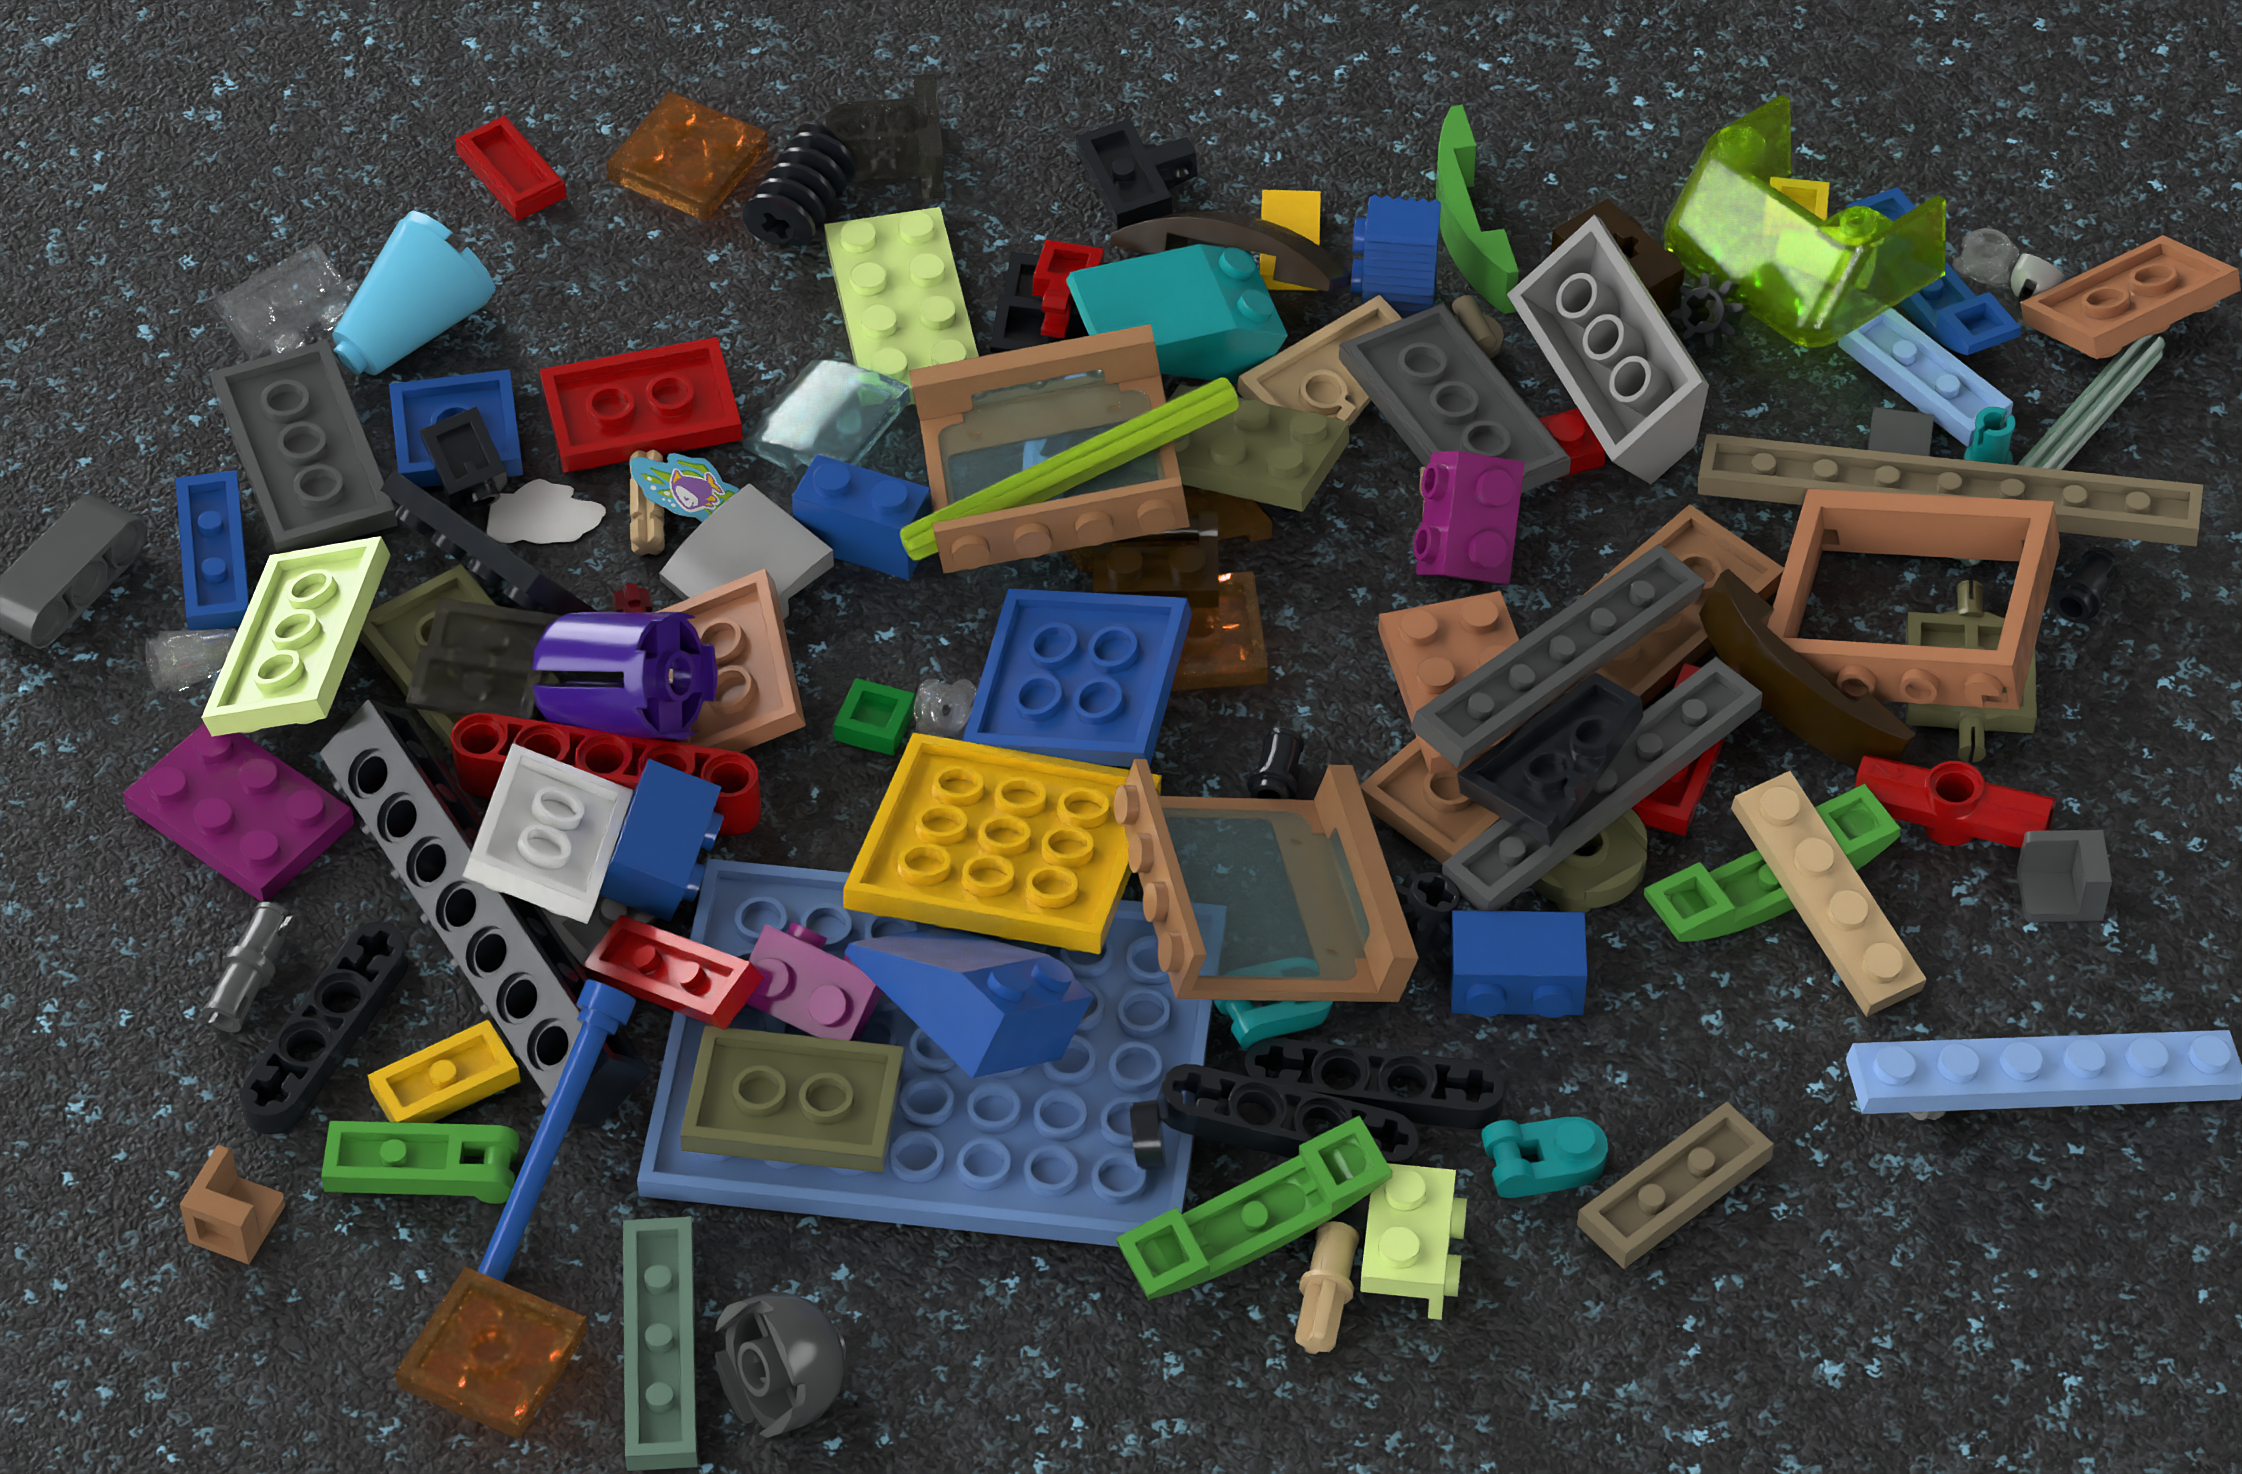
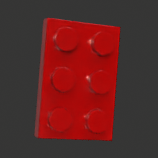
M718 337L540 369L541 385L563 473L630 461L632 454L638 450L648 452L653 449L661 455L743 440L742 424Z

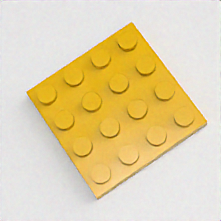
M913 732L844 885L843 909L870 913L879 917H893L932 924L941 928H954L988 934L1008 940L1016 939L1061 947L1069 951L1100 954L1132 872L1128 859L1129 842L1124 825L1117 823L1114 814L1116 790L1120 785H1125L1130 770ZM1151 774L1157 794L1161 796L1162 775Z

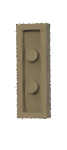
M1725 1102L1582 1207L1578 1212L1577 1226L1625 1269L1772 1159L1774 1143L1733 1106Z

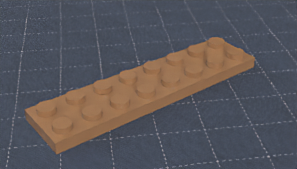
M1690 504L1585 593L1587 594L1658 544L1662 545L1706 581L1699 599L1595 671L1639 696L1642 708L1678 678L1684 663L1694 664L1713 647L1703 627L1699 612L1722 572L1730 569L1766 601L1778 590L1784 567ZM1558 697V698L1555 699L1553 702H1551L1550 704H1548L1547 706H1545V708H1547L1549 705H1551L1552 703H1554V702H1555L1556 700H1558L1560 697ZM1417 737L1360 785L1367 809L1442 864L1502 819L1460 793L1457 773L1464 768L1430 774Z

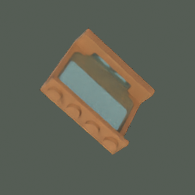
M1151 324L909 370L912 391L920 420L934 512L1166 403ZM1174 441L1045 502L932 523L943 573L976 569L986 565L1038 557L1049 553L1096 546L1107 542L1149 534H1160L1170 530L1190 527Z
M1134 759L1125 785H1120L1116 790L1114 814L1117 823L1124 825L1129 842V865L1133 873H1138L1144 892V916L1148 922H1153L1159 942V966L1163 972H1168L1176 999L1399 1002L1416 965L1418 955L1353 765H1328L1314 800L1158 796L1147 759Z

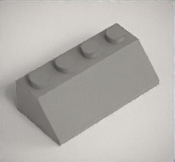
M1593 215L1513 288L1507 296L1611 461L1652 484L1696 445L1709 384L1603 221L1596 215Z

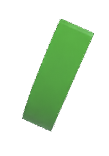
M1463 104L1451 106L1443 123L1438 146L1436 199L1441 203V234L1454 263L1471 286L1502 313L1516 312V308L1507 294L1518 285L1519 270L1505 229L1484 232L1480 230L1467 191V187L1474 186L1476 143Z
M1865 784L1814 807L1856 871L1900 837L1901 828ZM1758 849L1710 872L1705 869L1701 862H1698L1644 888L1645 898L1679 942L1699 941L1728 935L1768 921L1795 908Z
M1359 1115L1299 1145V1156L1183 1214L1176 1207L1116 1237V1242L1147 1299L1151 1300L1216 1278L1290 1243L1363 1199L1392 1178L1393 1172Z

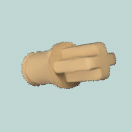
M1325 1222L1318 1226L1310 1270L1305 1272L1300 1279L1299 1289L1304 1297L1295 1340L1298 1344L1305 1347V1352L1316 1355L1319 1351L1330 1352L1335 1347L1344 1304L1349 1303L1354 1294V1286L1349 1279L1360 1235L1352 1226L1342 1222Z

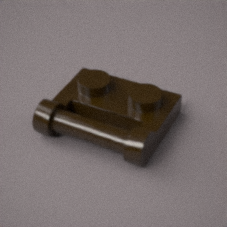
M1217 509L1199 510V516H1188L1190 527L1170 530L1160 534H1149L1112 541H1199V546L1112 547V542L1093 546V593L1187 598L1190 608L1219 607Z

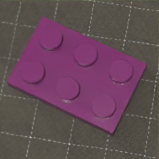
M205 723L200 725L123 792L126 809L260 902H268L354 825L351 807L240 732L212 737Z

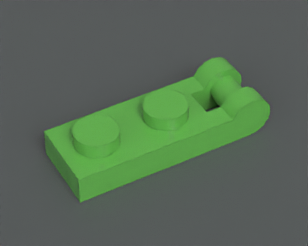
M330 1121L321 1175L324 1192L475 1196L485 1203L502 1204L508 1201L514 1187L515 1175L509 1168L510 1163L514 1162L518 1157L520 1136L514 1129L501 1125ZM465 1156L480 1157L483 1159V1164H464Z

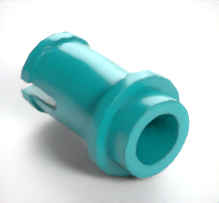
M2000 407L1982 409L1976 416L1973 444L1966 449L1964 460L2013 465V457L2009 448L2016 424L2014 416L2011 414L2005 421L2006 409Z

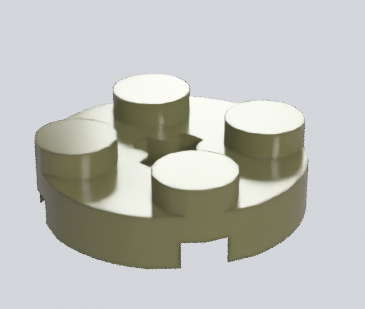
M1629 809L1581 846L1585 848L1593 844L1597 847L1594 850V855L1578 856L1572 853L1530 886L1544 898L1555 902L1557 908L1562 912H1585L1586 914L1592 908L1607 906L1623 899L1643 881L1645 876L1647 831L1643 822L1635 811Z

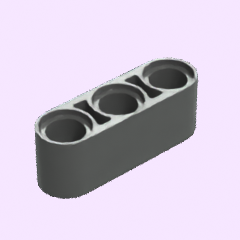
M89 493L79 498L0 576V629L37 649L47 648L139 556L147 538V524L145 520L95 494Z

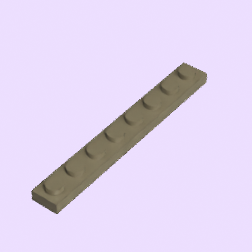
M1706 434L1698 475V494L1796 505H1803L1807 489L2054 501L2058 532L2196 547L2203 494L2202 484Z

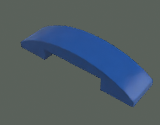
M1899 187L1847 204L1846 215L1853 231H1857L1861 239L1870 240L1872 243L1871 265L1902 309L1934 340L1957 353L1970 355L2020 337L2021 327L1990 292L1976 296L1927 240V219Z

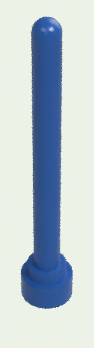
M586 980L576 1003V1006L581 1009L577 1021L582 1024L475 1277L476 1286L484 1293L496 1292L504 1281L607 1035L615 1036L619 1025H627L636 999L618 989L593 980Z

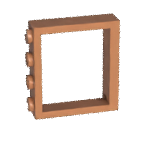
M1807 489L1773 608L1775 610L1769 619L1767 627L1848 699L1859 700L1869 692L1878 701L2019 710L2060 549L2054 501ZM1822 551L2019 561L1997 650L1797 638ZM2003 687H2006L2007 693H2002Z

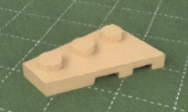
M1378 295L1240 375L1237 392L1244 399H1257L1275 406L1302 412L1319 413L1325 417L1347 421L1350 426L1370 403L1371 399L1339 360V344L1399 321L1402 318Z

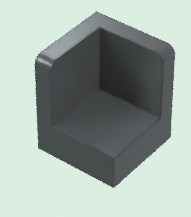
M2055 830L2026 832L2017 867L2025 920L2028 922L2103 921L2112 885L2104 831Z

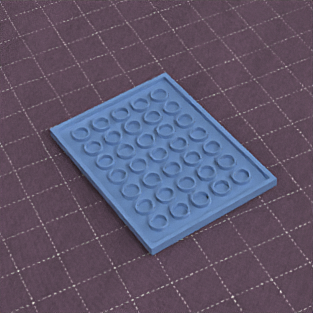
M707 859V867L703 877L690 940L748 961L765 924L787 933L791 922H794L828 938L823 951L843 960L845 957L844 952L851 942L937 926L843 909V888L850 874L847 872ZM1120 901L1100 954L1069 951L1061 947L1016 939L1008 940L998 936L948 928L1050 955L1067 965L1072 970L1074 978L1094 997L1062 1059L971 1078L896 1003L882 993L859 1042L904 1046L905 1064L884 1173L682 1151L680 1133L704 1025H712L674 1011L637 1179L639 1196L1119 1247L1116 1237L1178 1207L1181 1214L1184 1213L1195 1135L1179 1132L1170 1128L1162 1121L1166 1167L1141 1170V1167H1137L1130 1106H1133V1102L1156 1100L1166 1073L1175 1066L1182 1064L1205 1066L1214 1001L1175 998L1168 972H1163L1159 966V942L1153 922H1148L1144 916L1143 902ZM1192 907L1207 954L1197 978H1217L1225 928V910ZM746 1003L727 1027L816 1037ZM1182 1091L1183 1103L1189 1106H1196L1195 1094L1190 1091Z

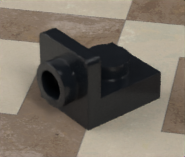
M477 406L419 430L420 438L445 490L446 501L452 510L456 511L463 507L468 512L483 509L495 503L501 496L499 492L507 489L506 469Z

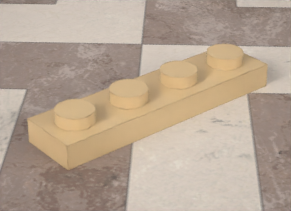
M1791 771L1736 795L1731 806L1732 811L1864 1015L1868 1017L1922 991L1927 980Z

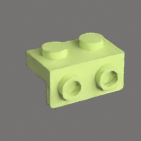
M1387 1163L1393 1172L1392 1178L1370 1194L1360 1292L1429 1299L1428 1319L1442 1320L1444 1296L1458 1297L1461 1255L1449 1254L1450 1238L1464 1239L1467 1198L1454 1197L1456 1170Z

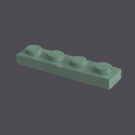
M692 1217L623 1220L625 1459L627 1471L698 1467Z

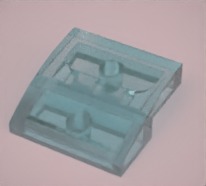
M811 360L742 440L743 448L791 472H794L801 463L810 466L816 454L856 465L910 402L909 386L886 375L856 365L836 361Z

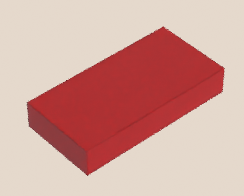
M505 115L455 139L457 154L516 221L567 198L565 182Z

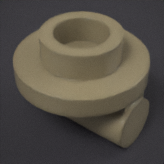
M1460 296L1452 304V309L1456 315L1455 318L1486 356L1492 359L1500 352L1503 346L1504 334L1502 327L1492 317L1482 314L1473 296Z

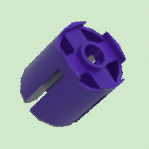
M681 612L569 613L546 627L534 649L532 670L624 672V679H585L567 681L566 683L534 684L532 686L535 703L545 720L549 723L595 729L627 737L682 741L698 732L689 731V729L697 720L703 701L715 700L718 671L713 644L701 643L695 627L687 620L695 617ZM670 669H673V680H669Z

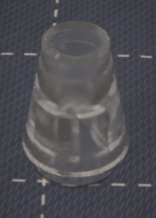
M231 628L226 630L160 631L157 639L148 640L145 643L147 667L155 688L160 690L170 687L173 692H178L219 674L237 635V630Z

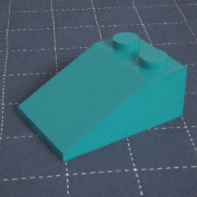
M1197 244L1072 271L1066 279L1089 336L1151 324L1161 374L1212 381L1221 377L1227 378L1230 383L1238 384L1240 375L1275 356L1288 336L1251 252L1239 248Z

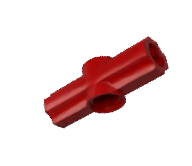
M1867 754L1862 758L1854 787L1857 788L1865 784L1893 819L1923 825L1926 834L1933 841L1946 846H1959L1967 844L1974 838L2022 848L2026 832L2050 831L2056 798L1984 782L1981 773L1974 766L1965 762L1948 761L1928 769Z

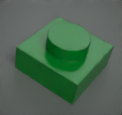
M855 678L833 724L834 741L895 756L916 710L915 693Z

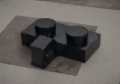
M1131 119L1076 135L1077 153L1117 230L1173 213L1172 197L1168 190L1198 175L1196 152L1188 137L1159 146L1155 144L1144 145Z

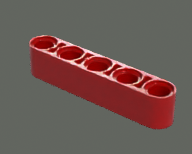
M473 713L456 722L451 730L450 740L457 781L460 788L476 797L492 798L513 743L632 790L635 789L648 759L721 786L713 810L724 815L718 835L739 836L748 833L757 826L761 819L762 808L758 768L750 757L736 751L652 738L627 737L595 729L492 713Z

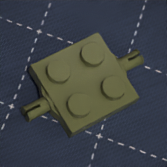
M1965 580L1956 587L1958 610L1941 614L1908 612L1905 628L1906 645L1997 650L2005 618L1983 612V585L1973 580L1971 596L1969 598V580ZM2035 648L2019 710L1906 702V725L1958 729V757L1968 762L1972 742V763L1981 761L1986 756L1984 731L2034 733L2037 719ZM2003 687L2002 693H2007L2006 687Z

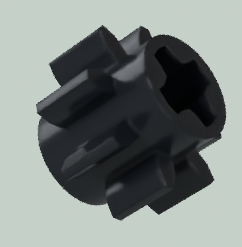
M1702 273L1700 288L1684 285L1679 287L1684 299L1681 303V309L1672 311L1671 315L1672 317L1682 318L1684 324L1688 327L1683 335L1685 341H1696L1705 333L1707 347L1718 349L1722 346V334L1743 336L1744 332L1738 324L1742 313H1746L1752 310L1751 305L1740 303V300L1735 295L1740 287L1738 281L1728 280L1718 289L1716 275ZM1708 300L1716 301L1712 308L1718 316L1715 322L1706 321L1711 313L1705 306Z
M1410 870L1402 885H1393L1415 949L1427 950L1432 947L1437 953L1441 952L1451 936L1452 910L1459 911L1457 908L1464 897L1459 894L1455 884L1446 876L1436 872H1424L1418 875L1414 870Z

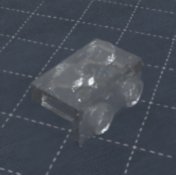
M314 242L217 297L214 308L249 358L255 360L300 347L305 341L303 336L320 326L325 331L336 328L360 285L354 277L344 282L319 245Z

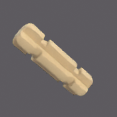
M653 449L648 452L638 450L630 457V461L635 457H645L663 462V456ZM631 475V549L639 556L648 553L656 556L665 548L663 532L664 507L649 501L643 494V489L634 481Z

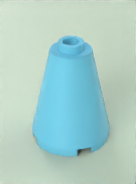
M413 210L396 225L332 333L333 340L337 345L333 349V353L339 362L352 373L360 375L364 371L370 375L379 374L485 306L492 297L496 286L487 269L468 247L459 253L452 245L445 241L452 232L443 224L426 214Z

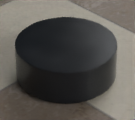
M1158 1100L1133 1102V1106H1130V1120L1137 1167H1141V1170L1166 1167L1164 1136Z

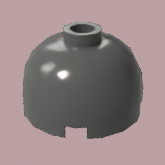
M785 1292L761 1294L726 1306L718 1318L716 1332L727 1329L726 1349L715 1352L716 1368L724 1394L738 1418L746 1425L752 1423L754 1417H756L762 1427L766 1428L759 1434L767 1438L803 1427L820 1418L836 1399L841 1388L846 1346L839 1329L832 1324L831 1320L812 1301Z

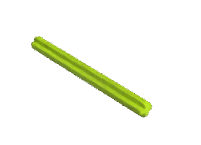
M1220 377L904 526L900 530L902 545L913 561L925 559L938 552L932 523L1045 502L1235 412L1239 407L1237 393L1227 378Z

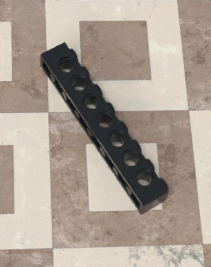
M367 699L319 753L334 775L331 778V783L342 797L354 805L362 817L359 823L362 831L370 840L381 846L391 861V864L388 866L391 875L399 884L412 893L420 905L418 910L420 919L430 930L441 937L450 951L447 956L449 963L456 972L470 981L480 996V999L477 1001L478 1007L491 1022L501 1028L511 1043L508 1046L509 1053L521 1068L532 1075L542 1090L539 1093V1099L547 1109L582 1026L577 1021L581 1009L576 1006V1003L586 980L589 979L540 906L504 892L493 891L481 883L462 877L482 825L481 819L410 714ZM620 1025L615 1036L607 1035L573 1115V1120L600 1127L651 1073V1070Z

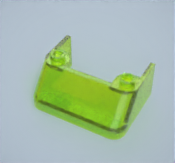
M1783 94L1719 130L1708 139L1664 224V249L1673 252L1688 271L1700 279L1702 273L1715 274L1718 279V289L1728 280L1738 281L1740 287L1735 295L1740 300V303L1751 305L1752 310L1748 312L1793 343L1804 347H1823L1836 342L1945 275L1946 200L1939 195L1934 196L1894 221L1866 206L1848 207L1824 221L1770 185L1771 177L1784 178L1791 174L1790 99Z

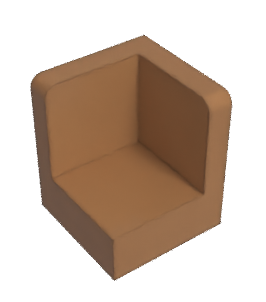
M220 1144L216 1146L180 1203L189 1243L248 1265L285 1207V1199L282 1192L238 1177L232 1149Z

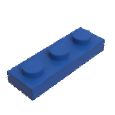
M237 470L175 478L185 611L189 633L240 627L250 604L241 492Z

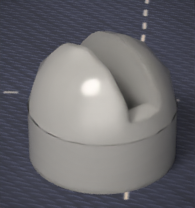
M2022 253L2011 274V288L2018 298L2025 288L2033 291L2031 295L2033 297L2060 284L2064 274L2051 263L2037 256Z

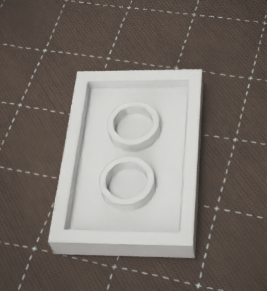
M512 743L462 877L481 883L493 891L504 892L546 908L556 915L567 916L587 924L595 907L634 790Z

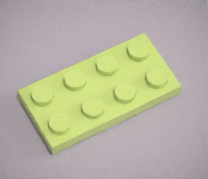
M940 207L824 224L825 242L866 412L916 404L909 370L979 357Z
M381 536L269 556L201 717L212 737L238 732L252 733L263 728L294 723L309 724L316 720L327 718L391 556Z

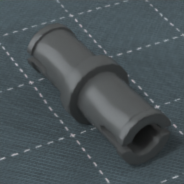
M272 902L258 903L238 946L230 947L222 960L225 971L208 1003L202 1009V1016L210 1018L208 1023L226 1032H239L259 989L267 987L276 973L273 962L289 931L295 925V918L287 916L289 911L282 906Z

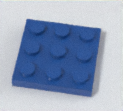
M1008 588L962 741L1106 766L1132 767L1134 759H1147L1150 768L1192 616V610L1187 598Z

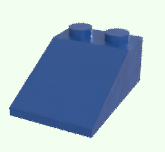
M932 927L851 942L844 952L971 1078L1062 1059L1094 997L1074 978L1072 970L1067 965L1050 955L948 928Z

